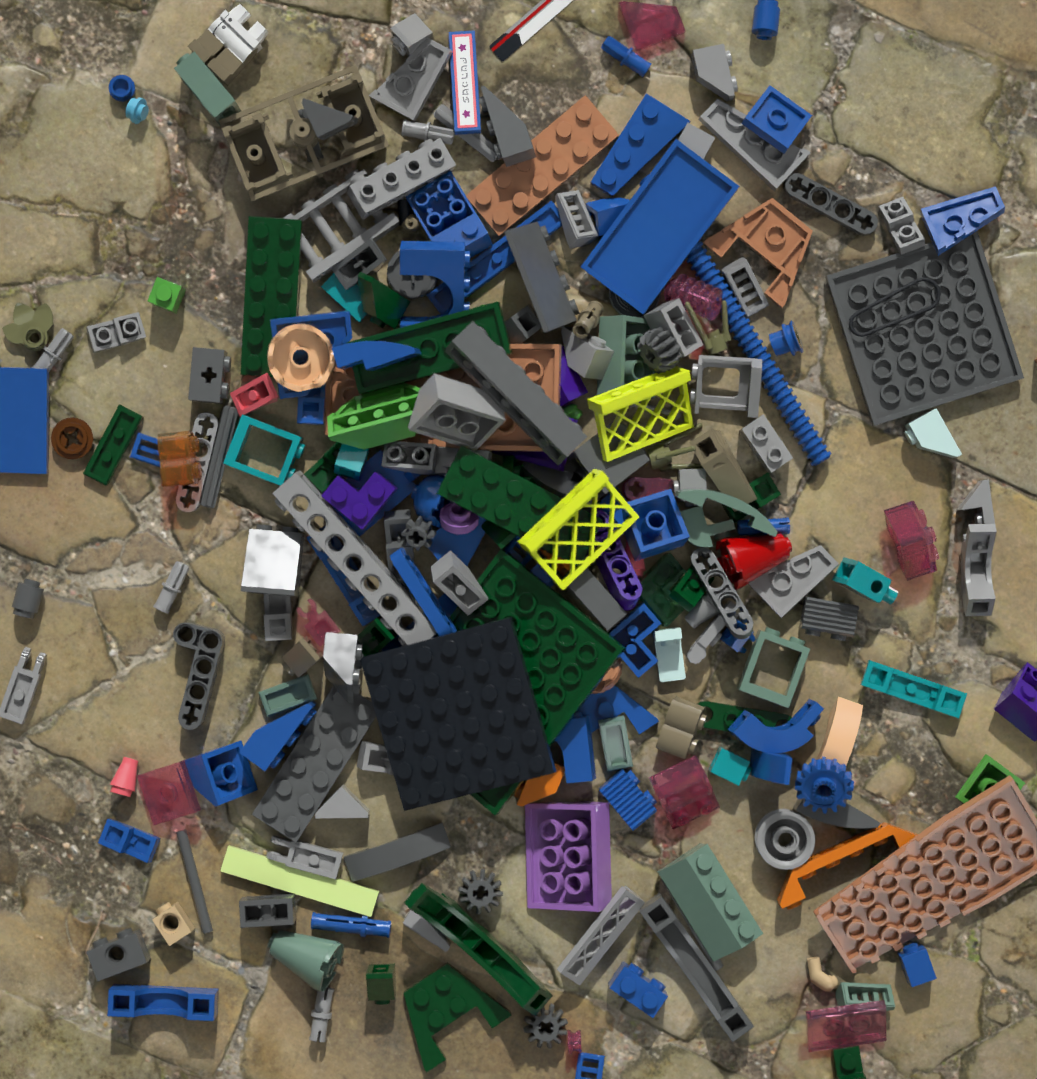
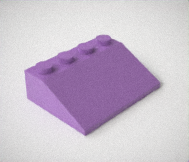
M538 802L525 805L527 908L590 912L603 911L612 899L609 802Z

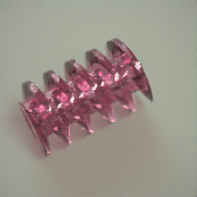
M680 274L676 279H672L667 284L664 291L666 302L679 298L686 311L685 302H689L695 314L710 321H713L720 313L723 297L721 288H714L713 285L705 284L704 281H697L694 277L689 278L687 274Z

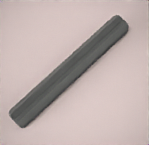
M223 407L200 505L204 507L214 508L216 505L225 468L223 462L231 444L238 415L235 407Z

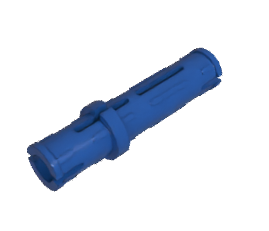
M313 912L311 929L360 934V937L373 935L390 938L391 921L368 919V916L356 918Z

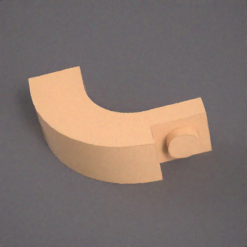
M841 697L837 698L829 714L825 738L816 760L822 759V757L831 760L835 758L839 764L847 765L858 733L863 705Z

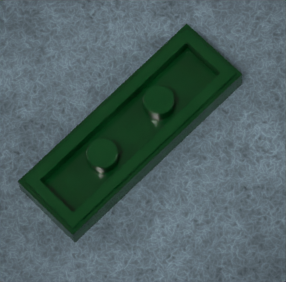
M119 404L83 474L108 486L143 416Z

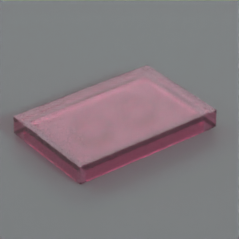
M884 1000L805 1011L808 1052L887 1041L886 1005Z

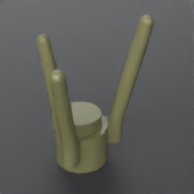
M724 300L721 303L723 333H720L719 329L707 331L695 303L685 302V307L704 342L708 355L726 350V342L731 340L728 329L727 302Z
M698 423L693 428L678 433L662 442L653 444L654 448L648 449L652 468H659L660 472L666 470L703 469L701 464H668L672 462V457L695 451V446L670 451L669 447L664 448L702 428V423Z

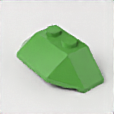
M403 383L354 396L342 405L336 413L327 416L329 439L353 447L368 449L414 437L417 433L409 431L408 426L420 388Z

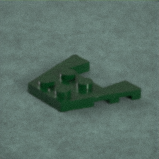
M448 962L403 993L426 1073L446 1060V1056L432 1035L474 1007H478L491 1028L512 1016L510 1010L503 1007L492 996L477 987L474 982Z

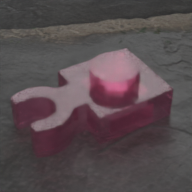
M310 598L307 600L311 605L310 612H304L301 607L296 609L301 617L308 618L310 621L304 627L319 647H321L325 643L326 632L339 633L341 630L326 610L320 614L317 612V604Z

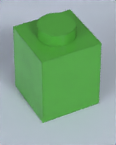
M157 277L148 302L177 314L186 290L180 285Z

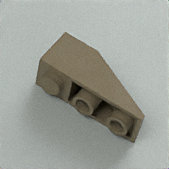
M711 429L689 442L691 446L696 447L694 452L720 492L733 496L747 504L757 500L754 491L721 431Z

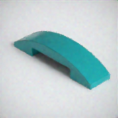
M868 660L860 684L956 718L960 717L967 693Z

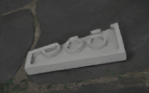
M717 99L698 120L775 191L811 152L791 144L785 154H783L741 124L746 117L744 113Z

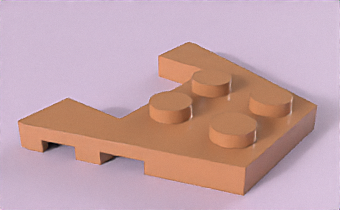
M771 198L706 239L703 245L721 259L737 238H739L780 272L764 292V295L777 306L783 308L813 230L775 199Z

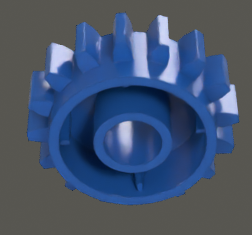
M822 757V759L818 760L813 758L811 763H804L802 765V771L797 772L795 790H797V798L803 799L804 807L810 804L813 805V812L818 808H822L823 814L827 813V808L837 812V805L846 807L847 799H852L854 781H852V772H846L845 764H839L835 758L831 760Z

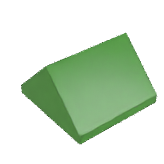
M985 754L955 797L964 804L1009 775L1014 779L1020 790L1025 782Z

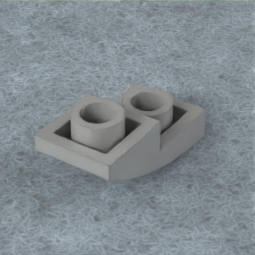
M904 197L879 206L885 225L901 255L925 246V238L914 222V215Z
M139 312L86 327L93 353L146 338Z

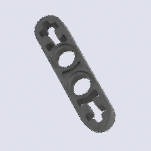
M794 173L786 179L784 183L786 195L858 235L867 236L877 228L878 220L874 213L803 174ZM800 180V186L805 190L808 189L809 185L813 187L808 193L807 199L802 197L806 192L799 189L796 192L791 190L792 185L789 184L790 181ZM816 191L823 192L826 196V203L820 206L814 204L812 201L813 193ZM838 204L848 206L849 215L847 217L840 218L836 215L835 207ZM855 210L859 212L856 215L857 218L863 220L865 217H868L870 219L869 224L872 225L871 228L861 229L862 223L854 220L852 224L848 222L853 217Z
M705 547L697 548L691 555L693 570L730 633L737 639L748 638L753 632L752 617L714 553ZM699 556H702L704 559L708 558L707 563L710 570L707 573L702 562L698 563ZM718 576L723 580V584L719 588H713L708 584L709 579ZM726 598L734 599L736 602L735 608L731 610L724 609L721 606L722 600ZM736 614H738L742 624L748 623L745 631H742L741 628L735 629L737 627V621L734 617Z

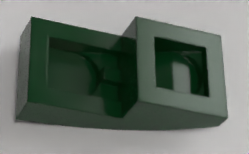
M336 442L324 453L322 458L304 473L321 494L339 476L334 473V467L342 443Z
M768 472L749 483L757 497V500L749 505L756 510L781 495ZM721 504L734 523L748 515L739 510L734 512L731 507Z

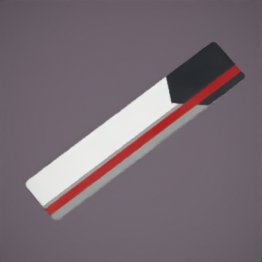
M541 0L489 46L490 49L501 61L506 60L573 0Z

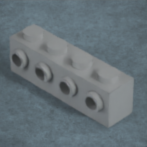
M441 138L434 142L432 139H428L418 146L419 149L415 152H403L395 158L396 162L390 165L383 163L373 169V174L367 177L360 175L350 182L351 185L348 188L347 194L362 220L405 198L449 171L453 172L456 164Z

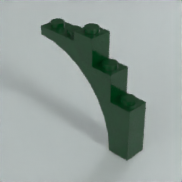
M421 883L404 902L410 910L435 926L472 957L523 1009L536 1015L552 998L553 995L516 955L503 948L486 928L473 921L455 900L444 893L439 894L424 883Z

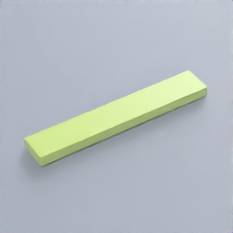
M231 845L227 848L220 870L227 874L369 917L372 916L379 890L346 880L332 879L285 866V863L268 859L266 856Z

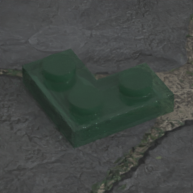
M665 553L639 579L642 586V594L639 599L645 603L663 627H668L684 610L681 605L669 596L671 593L669 589L686 573L671 553Z

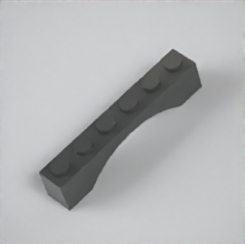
M660 892L645 902L639 910L683 970L731 1041L734 1042L752 1029L754 1026L747 1014Z

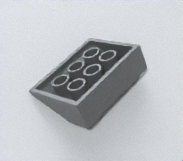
M534 222L504 231L544 333L577 321L576 315L580 314L575 300H569L566 293L570 287L565 274L560 276L556 266L561 264L556 251H550L547 241L551 240L546 226L540 227L539 222Z

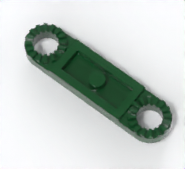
M710 701L697 703L712 710V717L709 721H706L704 728L728 731L727 729L744 710L752 713L762 724L768 727H775L776 723L781 719L789 721L792 718L784 713Z

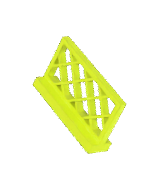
M676 366L670 371L651 374L587 399L589 409L594 411L603 461H611L694 427L687 382L691 381L689 370ZM679 387L680 395L674 403L668 398L672 390ZM658 396L660 400L654 411L648 409L647 405L651 397ZM666 402L673 406L667 419L660 416ZM635 404L638 406V409L632 420L624 415L629 406ZM680 410L683 412L684 423L676 426L672 422ZM644 411L651 414L645 428L638 424ZM613 413L617 416L609 429L605 427L604 416ZM622 419L630 423L623 437L615 433ZM659 419L664 422V425L659 433L654 434L651 430L656 420ZM635 427L643 432L638 441L632 443L629 439ZM613 436L621 441L616 450L610 452L609 444Z
M593 469L517 542L534 558L561 590H564L621 536L639 516L609 482L607 475L601 470ZM606 487L610 492V504H597L598 493ZM615 499L620 505H615ZM583 507H592L591 523L578 522V512ZM597 508H609V523H596ZM615 508H622L629 514V517L622 524H614ZM563 526H572L571 541H559V530ZM578 526H590L589 542L577 541ZM596 527H608V537L603 542H595ZM544 544H553L552 559H542L537 551ZM558 544L571 545L570 560H557ZM576 545H589V555L586 559L575 560ZM547 563H552V569L547 565ZM557 563L570 564L569 575L563 581L556 575Z

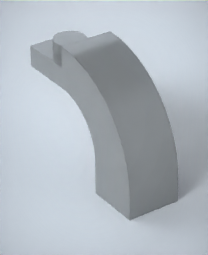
M968 524L967 534H963L961 590L965 616H992L995 594L992 584L991 560L997 533L995 524Z

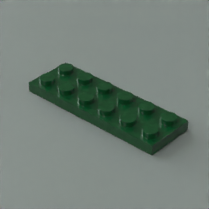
M258 216L248 217L240 375L261 376L268 373L270 377H273L267 363V351L272 340L270 319L297 316L303 220Z
M497 301L346 342L347 344L362 341H385L414 347L421 351V355L375 371L366 370L364 363L352 367L358 393L365 394L432 376L433 374L461 368L444 350L472 322L482 327L496 345L501 346L507 355H511L512 350L500 302Z
M460 446L436 493L442 498L519 538H522L562 500V498L463 446ZM581 509L578 512V522L591 523V513ZM596 517V523H602L603 520ZM563 526L559 530V541H571L572 526ZM578 526L577 541L589 542L590 526ZM596 527V529H595V535H596V533H597L599 527ZM544 544L540 549L552 554L553 544ZM558 544V558L570 560L571 545ZM576 545L575 560L584 559L589 545Z

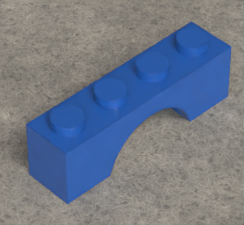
M113 984L108 991L107 1016L137 1017L164 1014L180 1016L187 1020L214 1021L218 1015L219 989Z

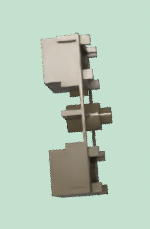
M356 65L218 120L251 202L318 175L321 178L324 176V172L389 146ZM353 72L354 75L350 79L330 87L328 85L320 88L321 91L316 93L318 99L324 97L327 107L358 118L357 124L338 133L345 149L340 153L342 157H348L321 167L313 149L319 138H317L310 120L300 117L292 97ZM287 99L295 117V121L290 126V136L298 148L308 150L316 170L289 180L293 178V174L291 172L286 173L266 120L270 119L267 113L263 115L258 113L252 116V119L232 127L226 124Z

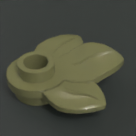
M16 303L13 312L14 323L5 325L2 328L6 338L14 344H23L31 351L42 350L48 343L49 336L47 332L53 325L54 318L51 308L48 304L44 303L35 311L25 304ZM34 334H39L40 340L37 343H33L31 340Z

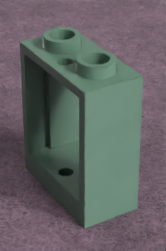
M195 51L190 55L189 53L183 55L176 62L177 66L174 69L181 80L219 125L218 120L241 111L234 98Z
M766 627L765 631H757L756 639L753 642L737 689L789 708L810 648L804 646L806 641L792 636L788 641L780 638L781 632ZM765 639L800 652L784 695L749 682Z

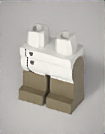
M241 4L233 8L229 13L225 10L197 40L194 39L188 45V48L192 52L195 51L205 65L227 86L253 59L256 53L263 48L261 43L268 35V31L258 21L248 31L242 26L251 15Z

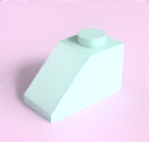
M937 408L904 425L907 429L904 432L911 445L915 444L919 449L951 458L962 455Z

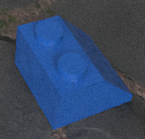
M671 489L627 502L639 516L625 531V537L634 561L682 547L690 538ZM622 509L623 521H625L629 514Z

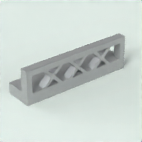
M626 885L622 886L557 970L565 977L581 985L645 902Z

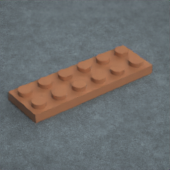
M585 95L531 140L536 158L506 167L504 163L469 192L466 197L496 235L500 237L504 234V231L509 230L616 140L619 134Z

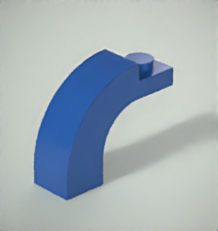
M808 699L787 723L777 727L765 726L752 713L744 710L727 730L739 741L758 751L785 753L801 747L814 736L807 728L819 721L821 718L820 713L824 708L816 701Z

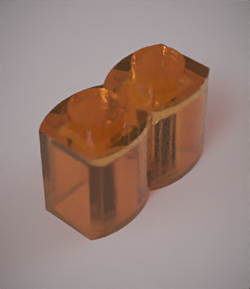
M192 431L158 434L162 486L176 487L198 484V478L202 477L201 464L196 462V452H199L198 437L194 436Z

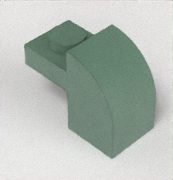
M700 506L680 511L690 536L687 542L697 547H712L710 536L714 535L715 540L731 536L729 531L735 529L733 519L707 526L703 509Z

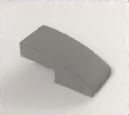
M264 594L265 641L292 639L291 596Z

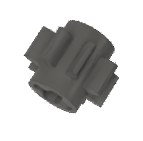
M419 516L415 523L409 519L406 523L407 529H404L402 532V536L406 537L407 540L406 546L415 547L417 551L423 545L429 548L433 543L431 539L437 534L436 531L432 530V521L426 522L422 520V516Z

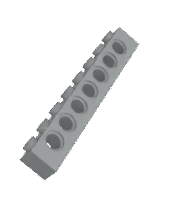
M301 471L295 472L272 493L276 497L274 501L278 507L284 512L288 510L294 517L292 519L294 525L302 532L305 530L312 537L310 539L312 545L318 551L323 550L329 556L327 559L329 564L336 571L341 570L346 575V583L354 591L358 589L364 596L363 601L372 611L375 609L382 616L380 620L384 626L390 631L392 629L395 630L400 636L398 641L402 646L430 639L437 633L413 596L332 505L321 497L322 494ZM299 496L307 499L308 508L306 510H300L297 507L296 500ZM316 516H320L326 521L324 530H318L314 526ZM334 536H338L343 540L344 546L342 550H337L332 546L331 540ZM351 556H356L361 560L362 565L360 569L355 570L350 567L349 559ZM367 577H376L379 581V588H369L366 583ZM386 596H392L396 599L397 607L395 609H389L385 606L384 598ZM410 616L415 622L414 628H405L402 625V617Z

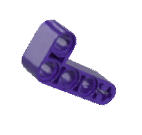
M597 510L596 517L602 519V523H609L608 514L602 510ZM608 527L598 529L595 535V542H603L608 537ZM618 537L609 546L612 551L605 550L595 559V562L611 596L624 610H631L636 606L642 594V586ZM612 569H619L623 574H616Z

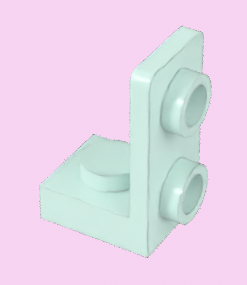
M681 628L653 630L660 682L685 679Z

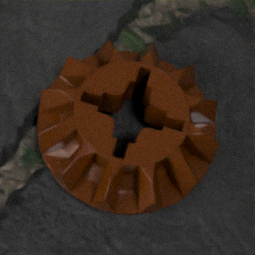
M73 417L58 422L51 434V443L56 453L63 458L71 460L84 457L91 450L94 441L92 429L85 421ZM76 431L78 433L77 439L82 444L72 443L71 446H68L69 439L63 433L74 434Z

